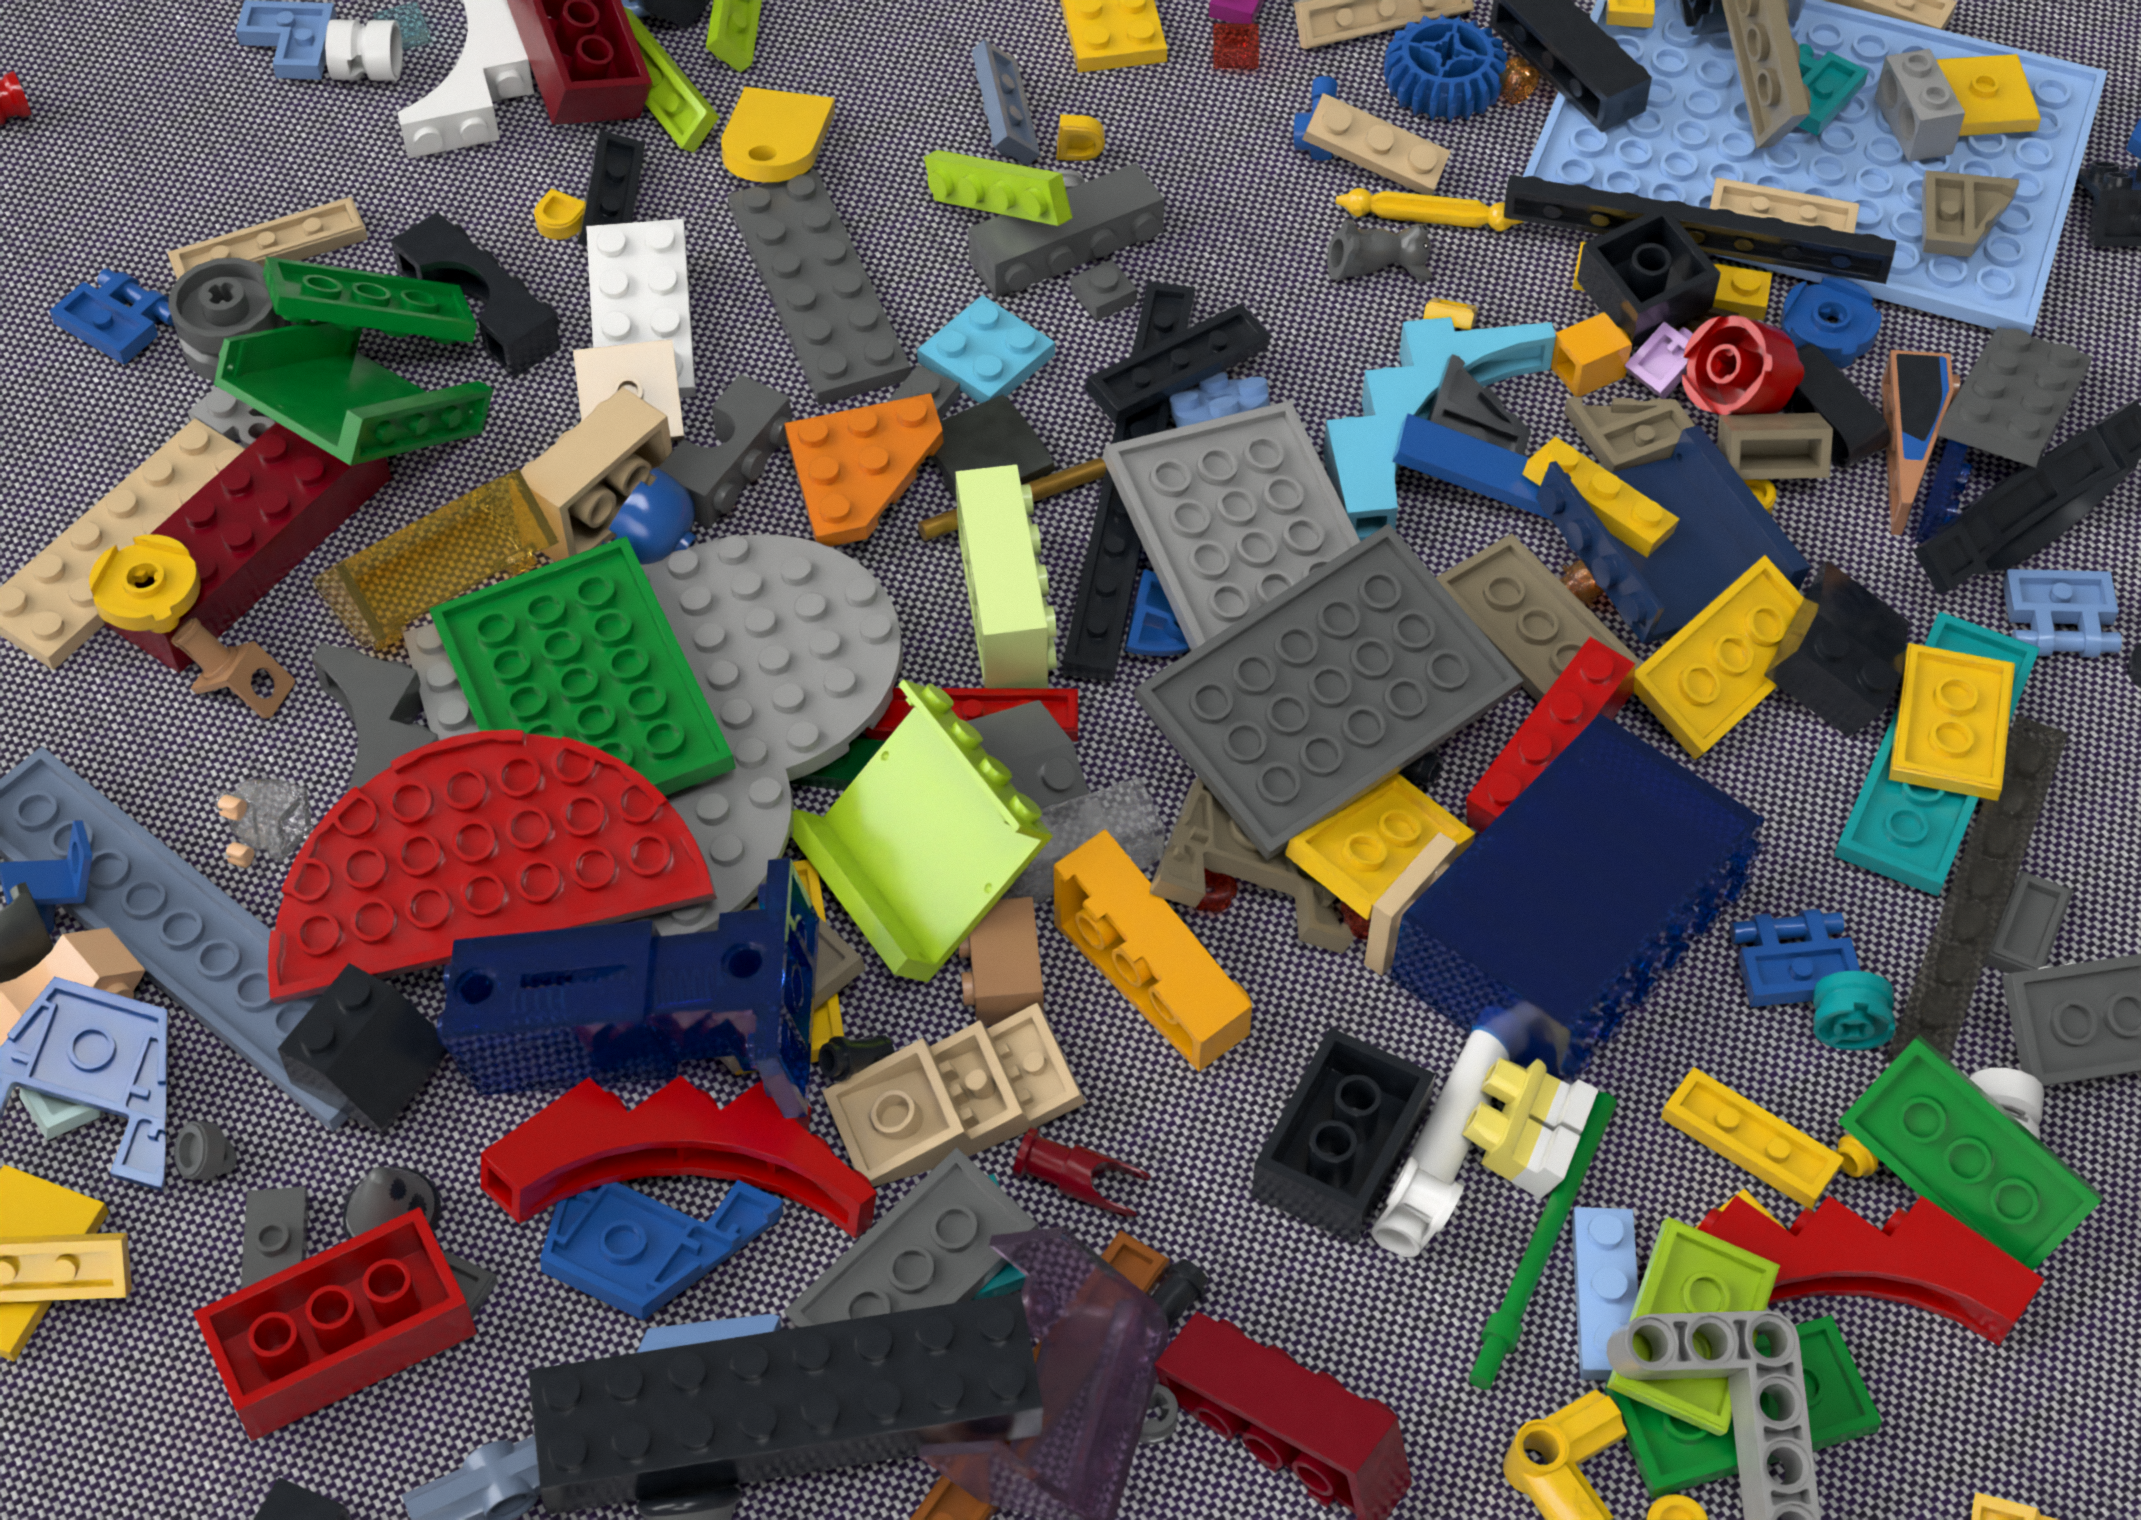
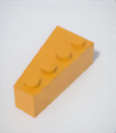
M1104 829L1054 864V926L1200 1072L1250 1035L1252 1015L1250 997L1242 986L1227 976L1164 898L1150 894L1151 883L1110 833Z

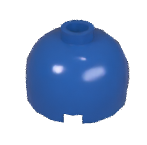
M655 467L649 472L656 480L651 486L640 481L622 505L608 529L617 535L614 540L627 536L640 565L662 561L674 551L686 550L688 547L693 546L697 540V536L690 532L696 517L694 501L682 484L659 467Z

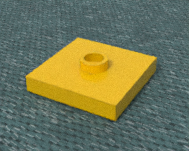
M2018 54L1936 59L1965 112L1958 136L2038 130L2041 117Z

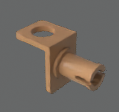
M197 618L190 619L184 623L172 638V643L183 650L203 669L191 687V690L196 694L229 687L259 716L267 719L274 715L295 684V679L255 641L226 648ZM257 669L266 670L273 678L274 691L267 699L257 696L252 689L251 678Z

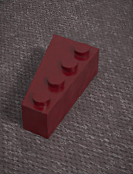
M1196 1311L1154 1364L1160 1384L1167 1387L1175 1395L1179 1408L1227 1441L1232 1440L1236 1434L1242 1436L1244 1445L1257 1458L1256 1461L1274 1473H1277L1283 1465L1292 1470L1309 1487L1307 1495L1327 1509L1335 1500L1356 1514V1520H1386L1413 1484L1398 1417L1390 1407L1377 1399L1369 1398L1366 1401L1347 1391L1340 1381L1326 1372L1318 1371L1315 1374L1296 1364L1287 1352L1275 1345L1264 1347L1249 1339L1238 1326L1228 1320L1219 1319L1217 1322Z

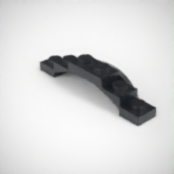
M2135 400L2121 406L2091 428L2076 433L2044 455L2036 468L2025 464L1962 507L1960 514L1937 529L1938 533L1914 548V554L1938 595L1951 591L1974 574L1991 575L2000 572L2038 552L2084 517L2137 467L2141 458V406L2138 401Z

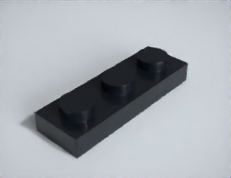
M604 130L599 131L595 142L577 244L587 246L586 226L632 223L645 148L644 142Z

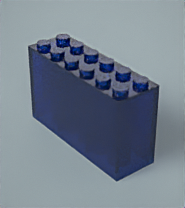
M1599 713L1402 914L1390 979L1471 1035L1475 1030H1482L1494 1036L1505 1047L1510 1062L1527 1069L1538 1058L1546 1065V1073L1563 1082L1568 1077L1576 1080L1590 1064L1594 1056L1592 1050L1602 1040L1609 1044L1618 1035L1626 1022L1627 1016L1625 1014L1633 1005L1642 1008L1649 1001L1659 984L1658 977L1665 970L1673 973L1679 968L1690 951L1691 945L1689 943L1697 935L1701 938L1709 935L1721 917L1722 911L1720 909L1727 901L1736 904L1746 893L1753 879L1747 872L1756 862L1763 849V844L1758 839L1765 819Z

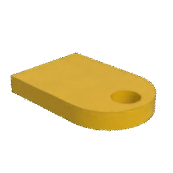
M744 87L721 138L722 162L724 166L734 175L755 182H781L806 173L813 166L834 117L835 98Z

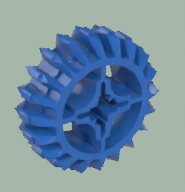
M1442 13L1438 19L1431 20L1423 15L1419 24L1407 22L1404 30L1395 32V36L1385 52L1383 74L1385 83L1388 84L1390 96L1398 98L1400 107L1411 106L1414 116L1424 112L1429 114L1431 121L1437 116H1443L1451 123L1454 116L1459 115L1469 120L1473 112L1484 114L1489 105H1495L1500 93L1503 92L1508 74L1507 52L1502 47V39L1493 37L1492 28L1480 29L1477 20L1466 23L1462 21L1460 15L1455 19H1446Z

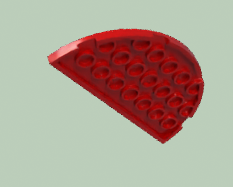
M490 730L452 736L426 744L389 762L391 767L376 775L361 788L354 786L327 812L311 832L296 856L282 886L281 892L284 894L278 912L275 930L270 932L267 968L270 1000L280 1004L322 994L348 963L381 980L715 900L717 895L710 870L701 849L684 820L655 786L620 759L594 746L562 736L559 739L545 735L526 734L524 730Z

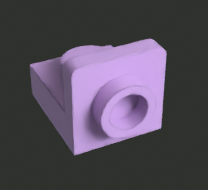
M1663 322L1624 365L1627 372L1660 398L1666 399L1682 381V374L1686 375L1688 359L1683 358V355L1693 333L1684 327L1678 332L1666 322Z

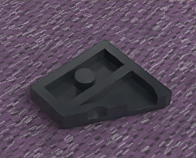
M1452 354L1447 359L1427 420L1524 455L1531 430L1515 414L1506 411L1501 403V399L1488 386L1483 388L1463 367L1466 363L1459 356Z

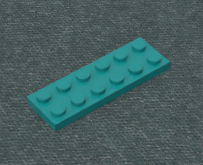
M1940 611L1924 645L2015 663L2009 723L2040 650L2039 647ZM1896 709L1837 844L1834 857L1939 896L1979 797L1888 780L1897 716Z

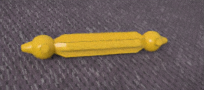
M1355 188L1348 194L1336 196L1335 202L1346 208L1350 214L1356 217L1372 212L1384 219L1473 228L1488 223L1491 228L1497 231H1504L1512 225L1524 223V221L1504 218V202H1498L1489 207L1479 200L1391 191H1383L1371 195L1364 188Z

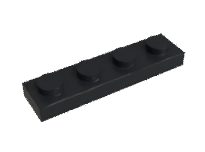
M1241 303L1088 376L1085 391L1115 424L1266 350L1271 335Z

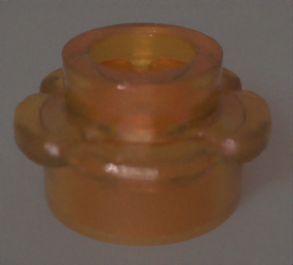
M1581 558L1569 567L1567 564H1564L1562 569L1566 575L1559 580L1581 602L1585 600L1588 606L1593 607L1595 604L1592 600L1604 593V590L1596 584L1593 575Z

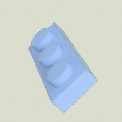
M1574 1207L1571 1221L1580 1380L1610 1379L1613 1367L1610 1365L1606 1353L1607 1342L1614 1331L1629 1322L1638 1295L1633 1209Z

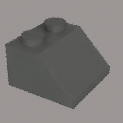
M1040 700L966 721L982 736L983 741L980 745L985 752L999 760L1009 769L1012 774L1010 783L1014 788L1034 801L1042 812L1069 804L1089 794L1073 742Z

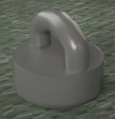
M192 1121L188 1122L180 1130L175 1143L174 1159L178 1171L184 1178L190 1180H209L214 1178L216 1174H227L235 1169L237 1163L235 1149L223 1135L222 1130L217 1124L213 1122Z

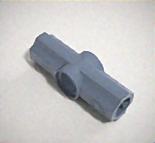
M535 1435L516 1444H513L511 1441L500 1440L483 1445L467 1456L461 1469L401 1495L411 1520H514L525 1514L534 1506L537 1496L542 1494L539 1482Z

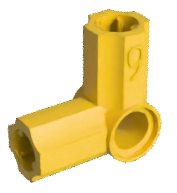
M1595 1389L1544 1420L1535 1419L1526 1422L1518 1430L1503 1460V1472L1507 1481L1516 1490L1529 1495L1545 1520H1613V1515L1578 1468V1465L1625 1437L1627 1430L1622 1421L1621 1411L1609 1395L1605 1396ZM1534 1449L1540 1452L1546 1458L1548 1465H1538L1532 1462L1526 1456L1524 1450Z

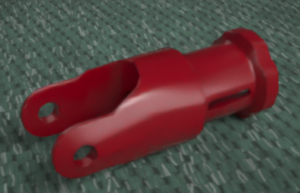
M1031 1126L1022 1140L1012 1170V1175L1022 1178L1028 1174L1057 1185L1059 1193L1125 1217H1136L1137 1213L1126 1206L1102 1197L1093 1188V1182L1100 1174L1109 1171L1122 1172L1145 1181H1150L1152 1178L1144 1170L1079 1144H1075L1070 1148L1041 1137L1040 1130Z

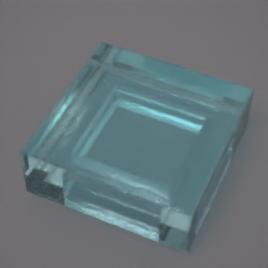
M417 2L373 13L374 20H396L398 22L403 50L431 42L428 26Z

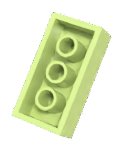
M1017 464L956 471L958 538L984 688H1048V670L1057 669L1056 650L1053 637H1057L1053 605L1047 606L1046 597H1042L1049 596L1045 564L1040 565L1038 557H1034L1041 555V542L1038 524H1032L1031 517H1027L1034 514L1030 484L1021 485Z

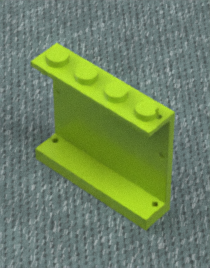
M903 679L898 686L908 697L906 699L908 704L914 708L824 816L799 809L794 810L792 838L894 975L929 982L1051 840L1053 835L1039 819L1042 811L1038 805L1026 795L1019 793L1010 783L1012 774L1009 769L999 760L988 755L980 744L983 738L980 733L969 723L959 719L952 711L951 707L954 705L951 697L941 688H937L931 683L925 687Z

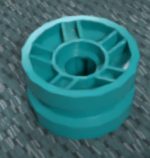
M1853 970L1833 973L1823 977L1815 984L1813 1005L1816 1011L1813 1017V1031L1816 1038L1822 1043L1840 1050L1859 1051L1882 1046L1892 1039L1895 1032V1017L1892 1012L1894 990L1891 983L1885 978L1870 972Z

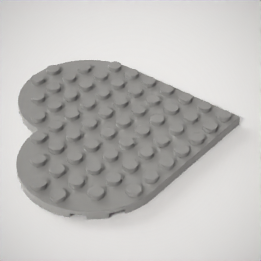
M768 534L730 535L725 538L688 547L686 550L674 551L662 561L641 565L731 750L736 769L665 796L684 820L699 845L710 870L717 899L527 944L528 946L567 960L569 955L598 958L600 965H624L653 961L691 949L715 937L736 922L735 915L754 897L761 899L783 866L782 856L789 837L793 836L794 804L789 781L808 775L832 763L849 751L848 743L855 739L866 727L873 729L889 707L893 699L892 690L898 673L902 671L903 646L894 605L879 581L865 567L842 552L821 543L803 538ZM434 623L402 632L412 668L418 672L421 683L419 693L429 729L433 733L438 734L439 740L479 732Z

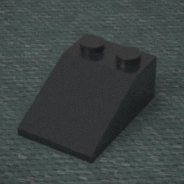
M1827 560L1821 565L1764 676L1845 736L1849 737L1883 714L1902 676L1909 621Z

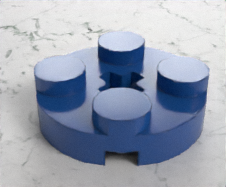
M1835 277L1822 278L1821 284L1806 287L1807 281L1796 285L1787 294L1780 317L1782 331L1790 337L1795 348L1806 343L1813 344L1838 368L1851 366L1856 357L1864 355L1872 348L1877 339L1882 317L1880 310L1877 313L1872 306L1873 297L1867 290L1851 281ZM1829 316H1834L1838 318L1837 323H1829L1823 319L1826 320Z

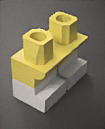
M1500 1057L1488 1069L1481 1085V1090L1504 1102L1503 1110L1500 1112L1480 1102L1469 1115L1462 1135L1486 1150L1481 1161L1482 1165L1537 1198L1542 1199L1564 1180L1581 1137L1579 1134L1584 1129L1599 1089L1579 1079L1572 1085L1546 1073V1065L1538 1058L1525 1069Z

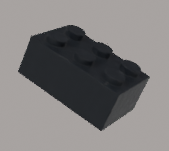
M1330 1027L1255 1161L1252 1197L1358 1245L1430 1108L1436 1073Z

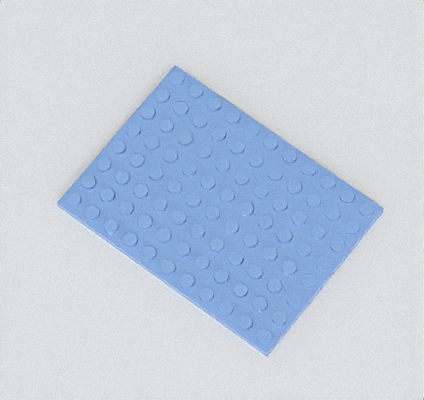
M1607 0L1596 1L1590 15L1591 20L1609 37L1614 38L1619 46L1652 76L1646 112L1601 133L1558 91L1523 177L1535 176L1545 181L1568 185L1582 184L1592 189L1615 193L1629 192L1639 197L1662 201H1681L1687 205L1710 208L1716 177L1858 203L1859 210L1854 234H1874L1884 239L1896 241L1894 257L1886 284L1721 255L1715 256L1820 284L1822 278L1825 277L1841 278L1863 287L1873 298L1996 330L1999 326L2005 329H2020L2032 335L2108 71L1824 0H1806L1798 21L1788 19L1792 38L1797 41L1798 46L1801 43L1811 46L1814 51L1813 58L1818 61L1830 51L1869 70L1866 83L1818 136L1796 126L1775 146L1757 149L1729 32L1692 35L1691 32L1695 26L1686 27L1679 0H1655V15L1652 28L1606 25ZM1930 49L1935 59L2018 54L2041 117L2038 130L1958 136L1953 154L1909 162L1875 99L1885 57ZM1926 170L2019 179L2015 198L1972 257L1922 252V181Z

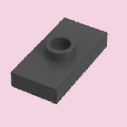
M306 1186L247 1191L241 1289L306 1260L310 1197Z

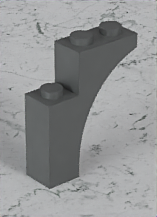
M321 642L312 657L321 690L343 707L355 723L358 733L357 757L349 786L345 792L346 794L354 786L361 788L376 775L391 767L389 762L426 744L439 741L437 733H433L425 726L413 724L423 707L419 693L421 683L417 670L399 661L387 662L366 656L351 647L339 648Z

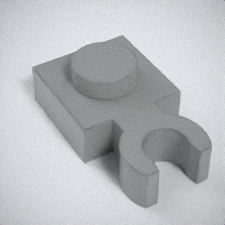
M216 387L188 410L191 421L196 418L231 441L241 440L242 446L245 449L275 423L271 418L262 416L261 412L219 387Z

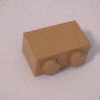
M1033 897L999 899L958 947L959 958L970 957L971 963L970 972H961L964 1006L975 1005L976 1022L981 1020L985 1026L995 1025L1035 1003H1038L1044 1011L1043 984Z

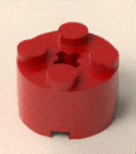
M1718 316L1709 319L1693 333L1683 355V358L1688 359L1686 375L1682 374V383L1687 396L1700 409L1717 415L1776 414L1787 404L1795 387L1801 383L1804 377V366L1799 361L1797 350L1790 337L1775 326L1743 316Z

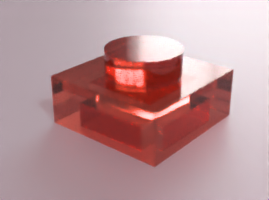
M1213 23V68L1259 69V24Z

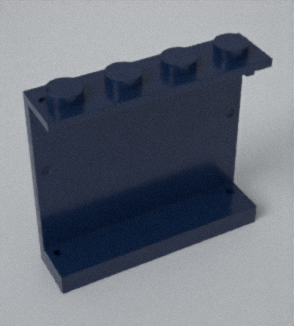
M1700 425L1683 429L1670 458L1612 472L1619 479L1679 518L1674 533L1647 558L1610 534L1572 483L1571 476L1563 471L1557 461L1549 463L1536 496L1537 501L1540 503L1542 510L1551 518L1565 537L1569 547L1576 552L1593 575L1596 584L1604 590L1615 605L1623 621L1631 627L1642 644L1675 635L1764 555L1769 558L1798 592L1811 568Z

